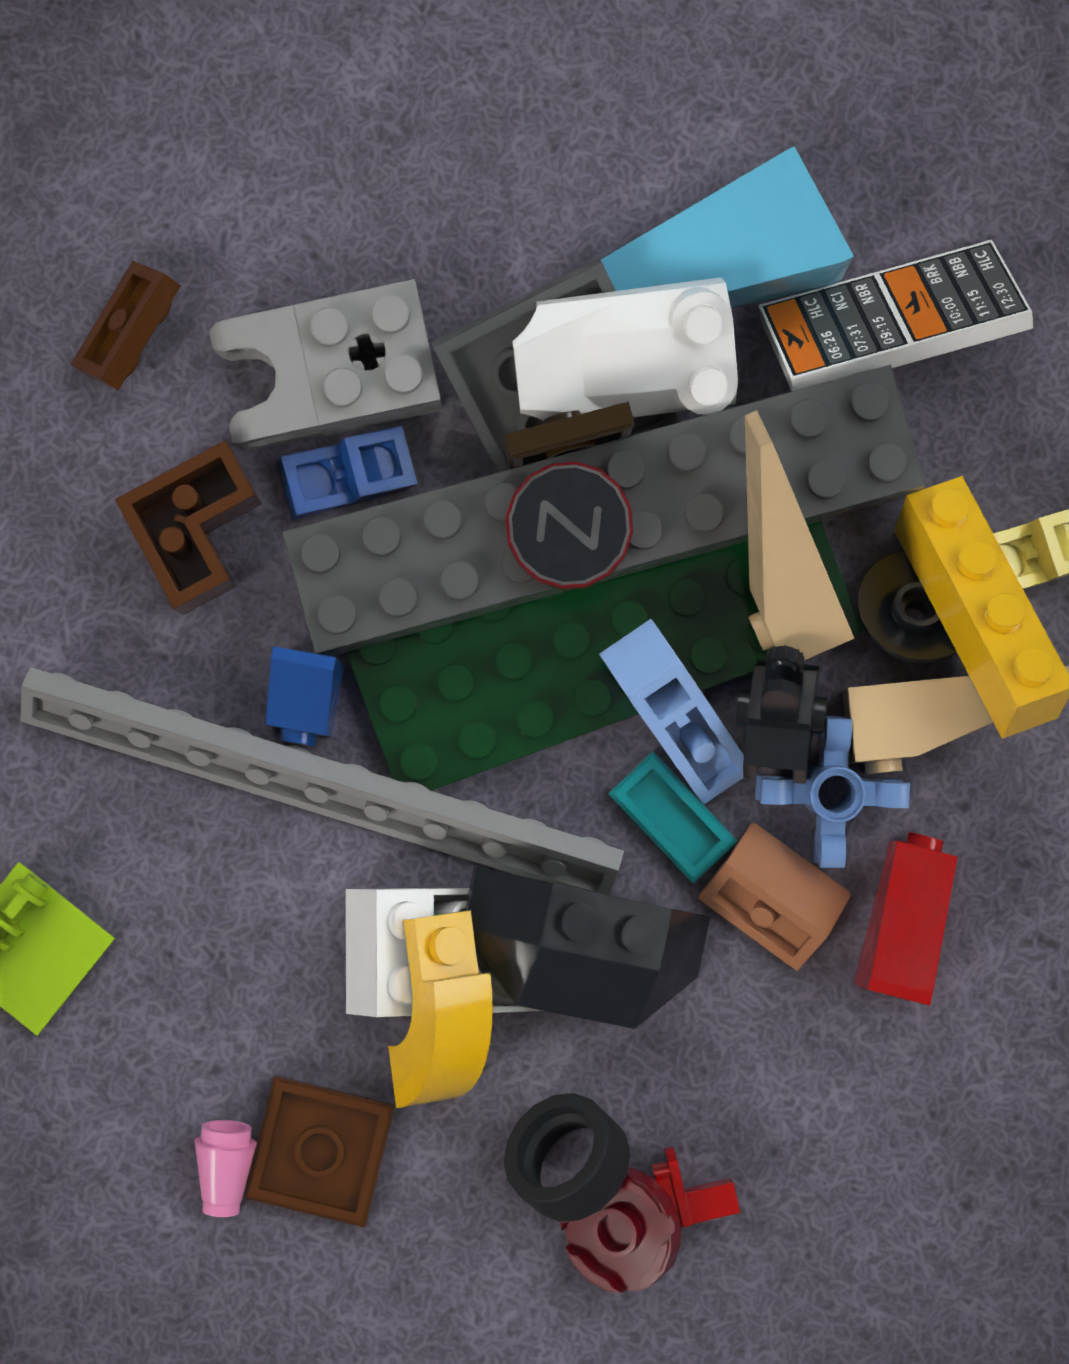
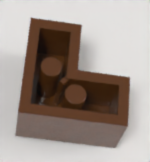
M226 440L115 499L169 602L178 613L185 615L237 587L208 533L260 506L262 503Z

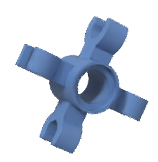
M826 715L824 735L818 734L819 762L809 767L806 784L793 783V776L756 775L755 800H760L761 804H805L809 810L816 814L813 862L819 863L820 868H845L846 821L854 818L862 810L863 806L909 808V782H903V779L895 778L861 779L857 773L848 768L852 738V719H845V716ZM831 776H841L846 785L843 799L834 806H822L818 796L821 784Z

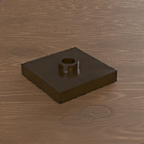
M629 401L583 414L580 413V410L560 413L546 418L542 425L504 434V455L508 470L630 437L635 422Z

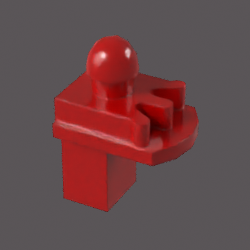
M673 1146L664 1148L665 1162L651 1165L654 1179L670 1196L680 1219V1228L741 1213L734 1182L731 1178L684 1188Z

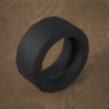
M575 1093L559 1094L533 1105L517 1121L507 1140L503 1163L508 1183L537 1212L558 1222L579 1221L600 1211L618 1193L628 1172L630 1149L626 1134L622 1128L592 1099ZM591 1128L594 1133L593 1147L584 1167L569 1181L556 1187H543L540 1175L542 1163L549 1149L563 1135L576 1129Z

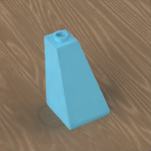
M792 147L601 259V262L616 291L721 277L726 282L730 306L736 307L795 295L839 283L845 275L854 255L796 148Z

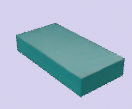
M654 752L646 757L608 793L691 883L700 878L738 842Z

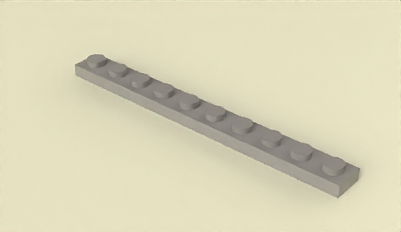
M30 667L21 686L20 722L514 875L610 895L620 868L624 850L608 846L596 838L579 837L549 828L544 823L534 819H520L488 809L485 805L476 801H462L430 791L418 783L401 782L372 773L360 765L342 764L313 755L306 749L298 746H284L252 736L249 732L240 728H226L194 718L182 710H168L136 700L124 692L106 691L77 682L70 676L62 673H48Z

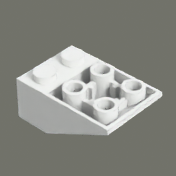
M469 888L346 889V1014L371 1017L412 1016V985L403 920L465 911ZM476 949L479 974L490 973L493 1013L542 1011L513 1004Z

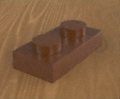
M132 261L70 365L90 378L119 391L125 379L138 366L140 354L157 325L161 324L168 316L172 300L181 285L160 271Z

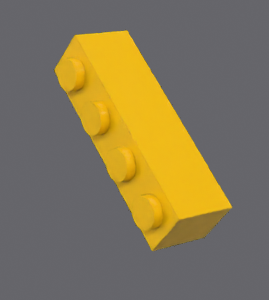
M963 476L906 495L894 532L1001 738L1003 739L1058 719L1069 699V674Z

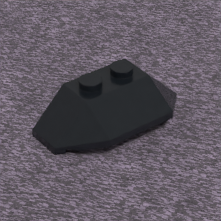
M474 866L465 911L471 910L475 947L513 1004L636 1029L698 977L710 922V916L477 866Z

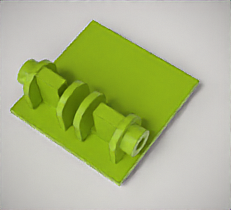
M21 862L16 864L0 884V1007L38 1036L115 940V937Z

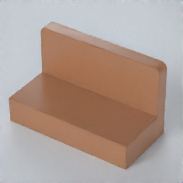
M751 823L729 857L708 881L697 899L794 970L798 971L828 937L851 894L847 889L758 824Z

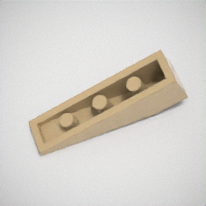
M756 410L745 415L749 585L759 612L748 616L763 651L772 646L787 645L800 649L799 651L803 652L804 660L850 641L854 639V636L773 442Z
M1065 666L1069 674V666ZM970 676L849 687L841 691L845 719H852L849 764L864 763L865 774L903 771L902 759L919 756L993 723Z

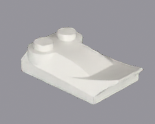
M721 277L537 301L536 311L524 331L512 341L520 413L536 417L542 421L548 417L568 411L580 410V413L583 414L628 401L633 417L688 410L696 414L709 415L722 411L728 405L736 404L738 375L733 316L726 282Z

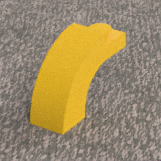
M471 910L403 920L412 985V1017L405 1039L400 1044L388 1046L396 1108L461 1097L474 1087L482 1074L491 1040L492 986L490 973L479 974Z

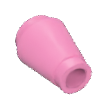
M232 1120L208 1121L201 1126V1136L194 1140L201 1198L203 1201L202 1212L206 1215L232 1217L240 1213V1203L243 1199L257 1142L251 1138L252 1127L246 1123Z

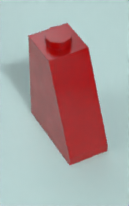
M908 832L906 842L889 841L854 980L855 985L867 990L930 1006L958 856L942 852L943 840Z

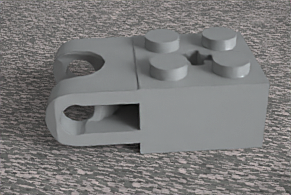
M415 279L226 319L215 323L209 331L212 349L221 358L229 361L242 359L262 360L276 371L275 388L268 399L250 409L237 412L231 419L229 432L232 445L244 450L258 449L443 411ZM365 347H373L376 352H385V357L376 358L379 366L372 370H365L361 361H353L354 357L361 355L360 350Z

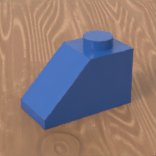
M273 646L266 725L280 729L279 741L315 747L317 735L332 737L344 672V665L336 657Z

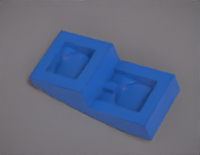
M402 426L346 437L339 444L281 456L277 461L292 520L390 495L415 487L418 484Z

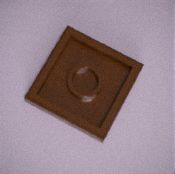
M275 1075L244 1198L365 1228L395 1104Z

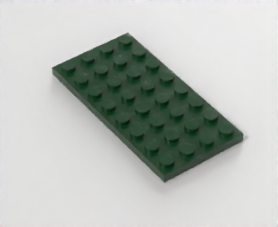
M821 521L809 524L807 526L853 636L863 632L823 524ZM747 541L602 581L586 589H573L346 653L392 779L401 782L418 783L433 791L640 715L599 654L650 619L658 627L701 692L753 673L754 665L757 664L758 660L766 661L768 649L763 651L748 616L759 612V609L750 591L749 549Z

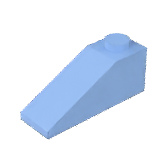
M652 619L599 654L630 702L703 805L743 779V753Z

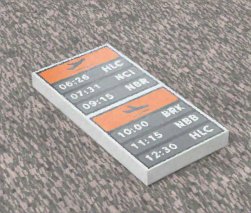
M992 240L758 305L762 325L791 391L890 364L892 368L1033 328L1032 310Z

